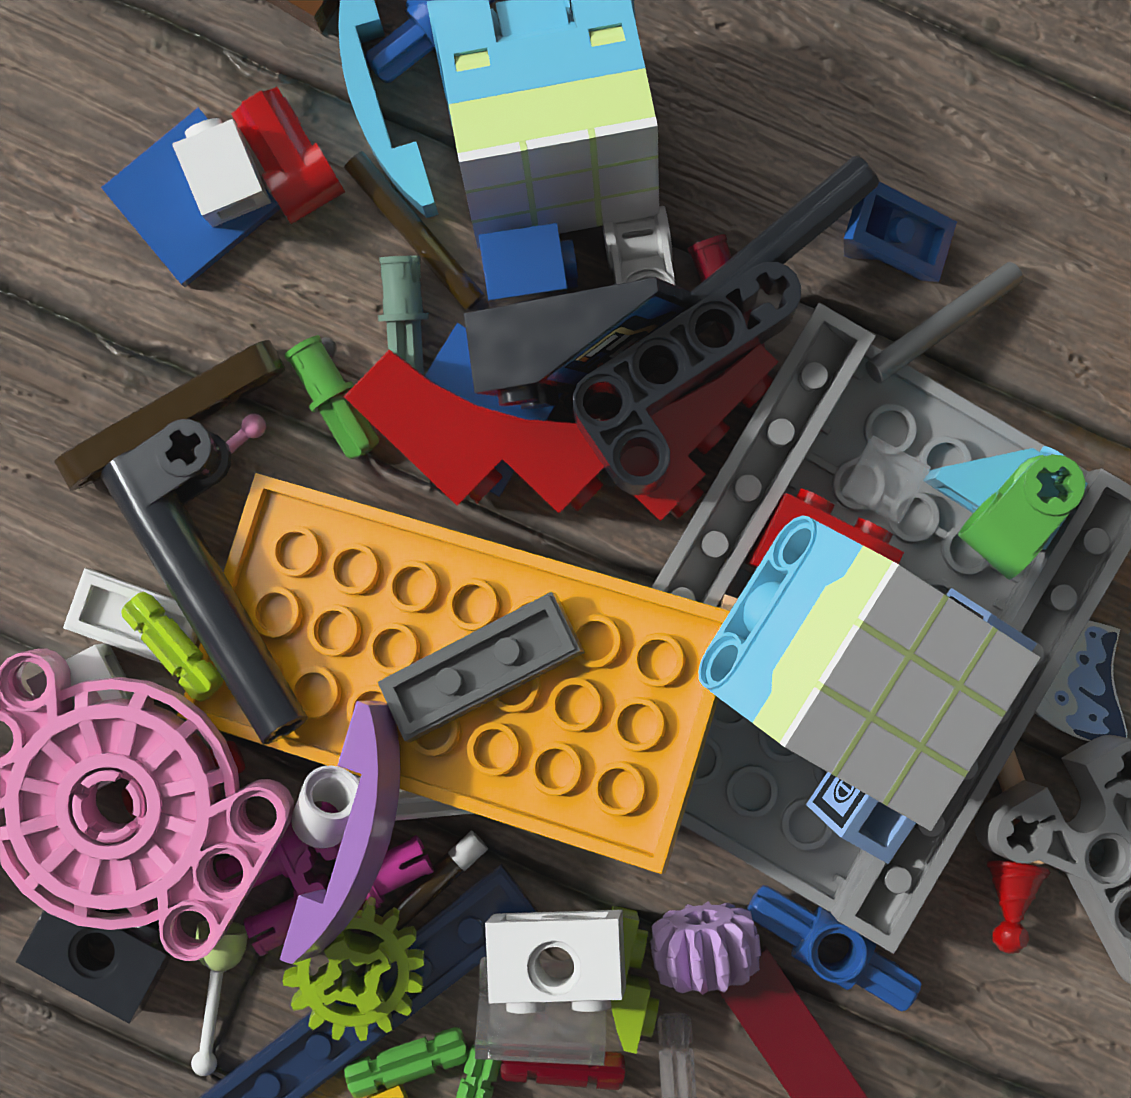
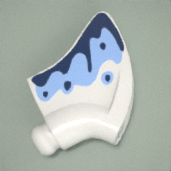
M1093 621L1087 622L1035 711L1038 717L1060 731L1087 741L1103 735H1116L1127 738V729L1113 679V662L1120 629Z

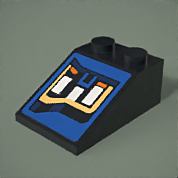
M654 277L464 313L474 391L477 394L498 397L499 406L521 405V409H537L558 405L559 393L575 391L578 382L587 374L674 319L691 306V291Z

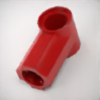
M278 86L266 91L261 90L242 101L241 105L231 113L266 172L262 174L263 179L291 224L345 193L317 143L311 144L301 127V122L286 97H283Z

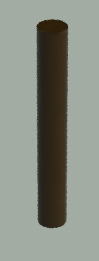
M361 151L354 155L345 164V170L415 252L421 256V259L466 311L474 307L485 296L483 291L366 154Z

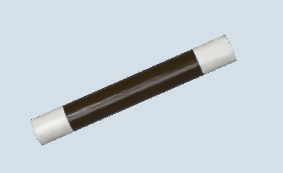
M471 830L433 865V873L420 877L379 916L383 917L386 912L395 907L399 910V920L396 929L398 931L403 929L488 850V847ZM363 930L360 933L361 935L369 937L376 935L366 930ZM346 959L343 962L342 973L350 970L356 972L364 964L355 966L351 963L350 959Z

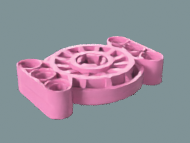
M49 649L29 650L7 658L0 666V721L5 722L10 727L14 742L8 753L0 751V863L3 869L25 896L47 913L78 926L106 930L139 927L159 920L160 940L165 950L174 958L183 961H195L207 956L226 934L291 823L294 800L289 790L280 782L271 779L256 780L240 788L238 769L225 738L207 714L180 693L151 681L124 677L89 680L71 686V673L66 660L57 652ZM29 662L40 666L47 677L45 692L40 697L28 693L22 684L21 675L24 667ZM114 689L134 692L131 699L120 698L102 701L97 691ZM74 696H75V708H74L75 710H73V705H72V697H74ZM154 699L170 705L188 720L184 722L173 712L154 705ZM198 731L211 746L218 762V767L215 766L209 749L197 735ZM120 778L129 781L126 789L133 799V815L137 816L132 822L117 824L108 821L100 813L96 805V793L98 785L102 781L115 782ZM224 782L225 796L221 797L220 783ZM261 796L273 803L277 814L275 825L261 828L250 822L245 808L248 798ZM227 853L237 858L243 867L242 881L232 884L221 881L213 870L215 855ZM157 897L158 906L153 908V899ZM127 908L130 913L114 914L95 911V909ZM196 911L201 913L209 923V937L205 939L189 937L181 927L180 917L182 912Z

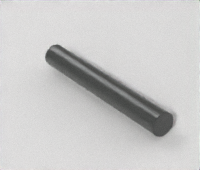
M1007 262L865 363L869 376L875 382L882 383L1020 285L1024 278L1019 267L1012 262Z

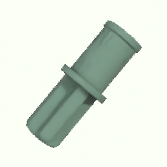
M421 256L379 257L383 286V315H378V322L386 321L388 350L394 351L424 375L421 319H429V313H423L420 283Z

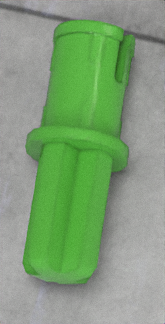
M320 336L310 337L287 351L285 358L291 363L313 400L309 408L313 413L320 412L345 456L349 459H355L374 449L379 443L377 434L369 421L344 398L354 384L352 381H344L323 346Z

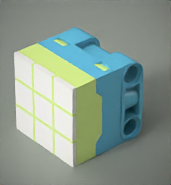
M489 0L427 1L438 64L451 125L453 126L477 249L480 248L478 236L480 234L557 223L560 234L603 226V223H619L659 214L658 125L636 26L634 0H507L496 2L497 13L493 8L490 9Z
M800 516L785 525L774 540L706 649L700 662L698 675L703 687L785 748L932 831L1041 657L899 564L808 516Z

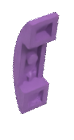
M356 701L337 766L360 773L359 785L328 889H321L298 896L281 953V961L294 964L317 956L330 945L345 929L361 907L382 866L396 819L401 773L397 725L388 704L385 702Z

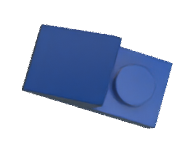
M879 182L878 187L852 209L843 239L844 256L847 258L880 260L921 281L939 282L957 221Z

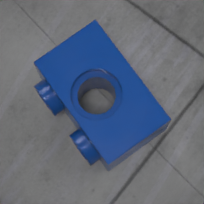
M557 223L478 235L490 308L567 294V290L578 288V273L573 240L560 241Z

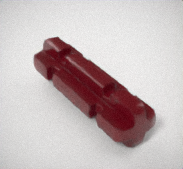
M514 1043L504 1045L502 1050L500 1073L501 1078L505 1081L527 1083V1077L536 1078V1084L587 1088V1083L590 1082L596 1083V1089L619 1090L622 1089L624 1084L626 1062L624 1055L618 1052L599 1051L598 1056H590V1050L539 1046V1051L529 1050L530 1045Z

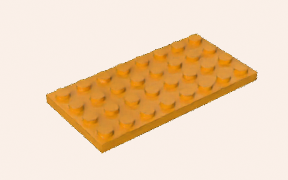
M255 473L223 573L308 717L306 722L294 732L276 742L265 744L266 746L327 766H337L356 701H382L387 703L377 683L378 681L552 591L557 594L585 653L412 742L404 741L397 726L400 746V789L659 874H666L719 700L716 695L702 686L699 681L698 670L706 649L730 611ZM200 643L199 650L203 653V658L201 660L204 659L206 662L210 661V663L215 667L214 663L210 659L203 645ZM224 680L222 686L211 697L202 702L192 699L185 691L184 697L206 713L218 730L262 744ZM178 712V717L188 720ZM348 770L352 774L361 776L360 773Z

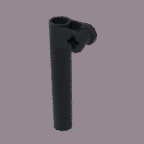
M180 419L168 424L163 430L135 449L114 458L101 471L100 477L263 745L270 744L294 732L306 722L308 717L184 506L213 485L218 484L227 475L231 467L232 456L229 446L219 435L208 431L200 423L190 419ZM181 434H183V435H185L186 437H184L183 439H181V438L178 437V436L181 435ZM196 444H198V445L195 447V449H194V453H195V456L197 457V459H196L192 464H189V463L192 462V460L194 459V455H193V452L191 451V449H192ZM207 469L209 473H204L203 470Z

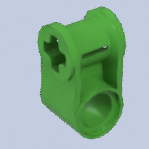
M1039 455L1028 458L1018 466L996 492L975 510L960 529L958 536L1008 580L1014 578L1038 555L1047 543L1049 536L1079 504L1085 491L1083 471L1075 461L1062 455ZM1056 472L1058 477L1053 485L1059 491L1058 496L1039 498L1037 494L1041 491L1043 485L1036 476L1038 473Z

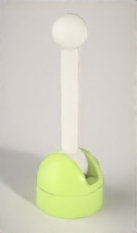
M202 921L197 924L195 939H205L210 934L208 921ZM232 922L226 934L211 952L199 959L204 966L211 969L200 1051L194 1055L191 1062L193 1071L199 1076H208L217 1067V1059L212 1050L223 972L234 968L241 961L246 950L248 935L245 926Z

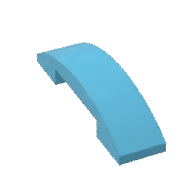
M340 0L339 46L343 74L353 109L367 142L381 168L405 199L426 218L438 215L417 142L392 148L365 58L362 43L385 36L375 0Z

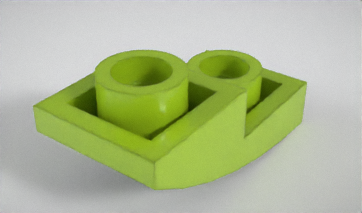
M613 906L612 910H623L626 989L622 1000H611V1008L616 1030L624 1051L637 1054L640 1036L652 1037L659 1007V999L649 997L651 990L648 978L628 974L629 967L641 968L648 931L638 929L639 917L637 911Z

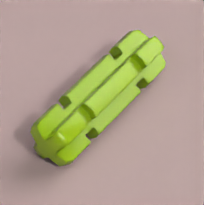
M146 592L138 593L123 606L121 614L124 620L134 631L142 634L141 640L172 676L176 675L178 678L181 677L179 684L192 699L202 702L211 697L223 684V678L210 661L201 660L203 653L173 618L169 619L165 615L166 610L154 596Z

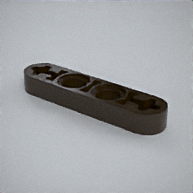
M270 340L258 342L70 448L54 462L70 491L83 488L101 479V471L114 458L135 449L163 430L168 424L180 419H190L199 423L269 383L285 371V366Z

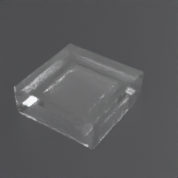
M873 436L868 441L840 494L893 523L900 524L931 467Z

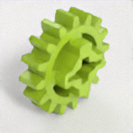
M373 897L367 899L363 909L357 911L345 929L324 949V953L329 961L319 967L316 974L312 975L311 958L294 963V965L298 966L291 967L284 972L283 986L300 988L292 997V1009L296 1011L309 1006L312 1012L308 1027L313 1030L319 1027L325 1020L333 1023L332 1039L335 1040L341 1038L346 1027H355L359 1040L365 1041L367 1040L369 1024L375 1022L384 1032H390L393 1025L391 1014L393 1010L406 1016L412 1012V1001L405 992L419 993L422 991L423 977L411 970L424 966V951L417 949L408 950V947L416 940L417 931L414 926L406 927L399 931L396 929L399 920V910L395 907L386 912L383 917L375 914L376 900ZM350 929L366 930L376 935L369 937L352 933ZM350 959L351 963L355 966L366 963L365 975L358 977L357 973L353 970L342 973L344 960ZM397 961L398 973L395 982L390 990L385 993L380 975L391 968V963ZM338 1000L350 1004H355L357 1007L340 1005L338 1003H335L334 1001Z

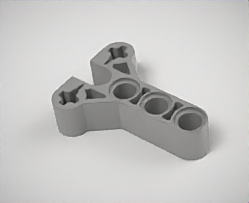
M1103 735L1061 758L1081 798L1080 809L1076 817L1070 822H1065L1047 787L1023 780L986 802L980 808L975 818L974 829L977 839L982 846L997 855L1016 863L1028 864L1039 860L1064 871L1118 974L1125 982L1131 984V915L1122 923H1120L1118 918L1122 902L1131 896V739L1116 735ZM1125 755L1126 760L1123 761L1121 756ZM1120 771L1122 776L1117 777V772ZM1014 818L1020 820V822L1013 827L1011 821ZM1013 833L1015 839L1012 841L1007 840V837ZM1103 840L1105 846L1104 857L1096 867L1091 868L1089 852L1097 841Z

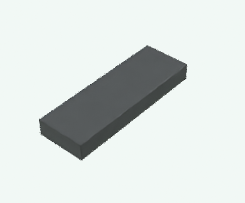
M551 591L387 676L377 683L404 741L412 742L585 652L557 594Z

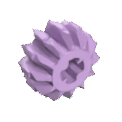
M709 901L698 906L687 904L680 911H668L663 915L662 919L652 925L653 938L650 943L654 968L658 971L660 984L674 987L677 992L686 993L693 990L699 991L702 995L711 990L725 992L730 985L745 984L749 981V976L760 970V939L754 921H752L751 912L746 909L736 908L735 905L728 902L721 905H711Z

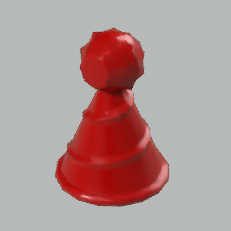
M988 861L987 867L990 869L992 882L995 885L999 899V906L1005 921H1002L995 927L992 934L993 942L1000 951L1008 954L1019 953L1027 946L1029 941L1028 931L1020 922L1024 920L1027 909L1031 902L1036 899L1039 888L1051 872L1044 867L1026 863Z

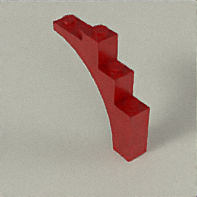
M761 344L731 364L715 379L682 396L650 416L669 446V470L664 483L656 491L647 495L634 496L660 521L669 512L676 519H679L704 493L697 483L706 474L688 455L695 448L705 455L730 429L723 419L741 401L749 409L767 392L774 379L768 373L779 361ZM388 350L344 396L457 506L466 496L476 504L483 499L503 478L494 468L502 459L558 513L568 504L578 512L604 485L596 477L604 466L578 429L576 423L523 419L475 405L433 383L392 350ZM635 446L628 449L620 460L622 467L634 476L649 475L659 464L656 455L644 446Z

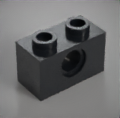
M95 909V911L122 914L114 909ZM43 910L16 963L130 1024L143 1011L172 955L165 950L160 940L159 923L157 921L139 927L106 930L78 926ZM92 932L105 934L111 939L115 948L112 962H102L92 956L88 948V938Z

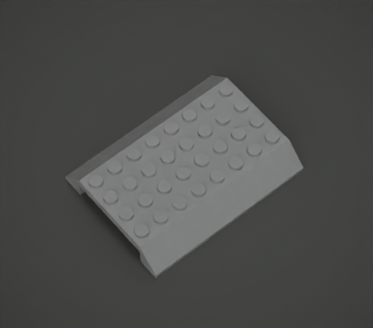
M819 303L651 588L717 607L724 594L739 598L756 571L755 568L745 564L762 528L782 494L788 493L796 497L800 488H803L835 504L831 515L852 526L855 525L858 517L888 530L893 534L889 545L904 552L899 562L900 566L947 595L951 588L1037 643L1032 652L1041 658L932 831L916 823L889 864L841 838L806 805L827 774V771L785 748L720 698L718 700L681 825L829 911L837 921L894 954L1131 549V485L1102 468L1087 471L1080 467L1083 471L1085 482L1088 485L1079 504L1067 516L1046 550H1041L1024 570L1008 580L958 536L960 529L973 513L925 483L924 479L929 471L933 469L1030 448L1040 452L1044 445L908 365L882 383L875 382L865 368L867 361L883 351L871 344L875 335Z

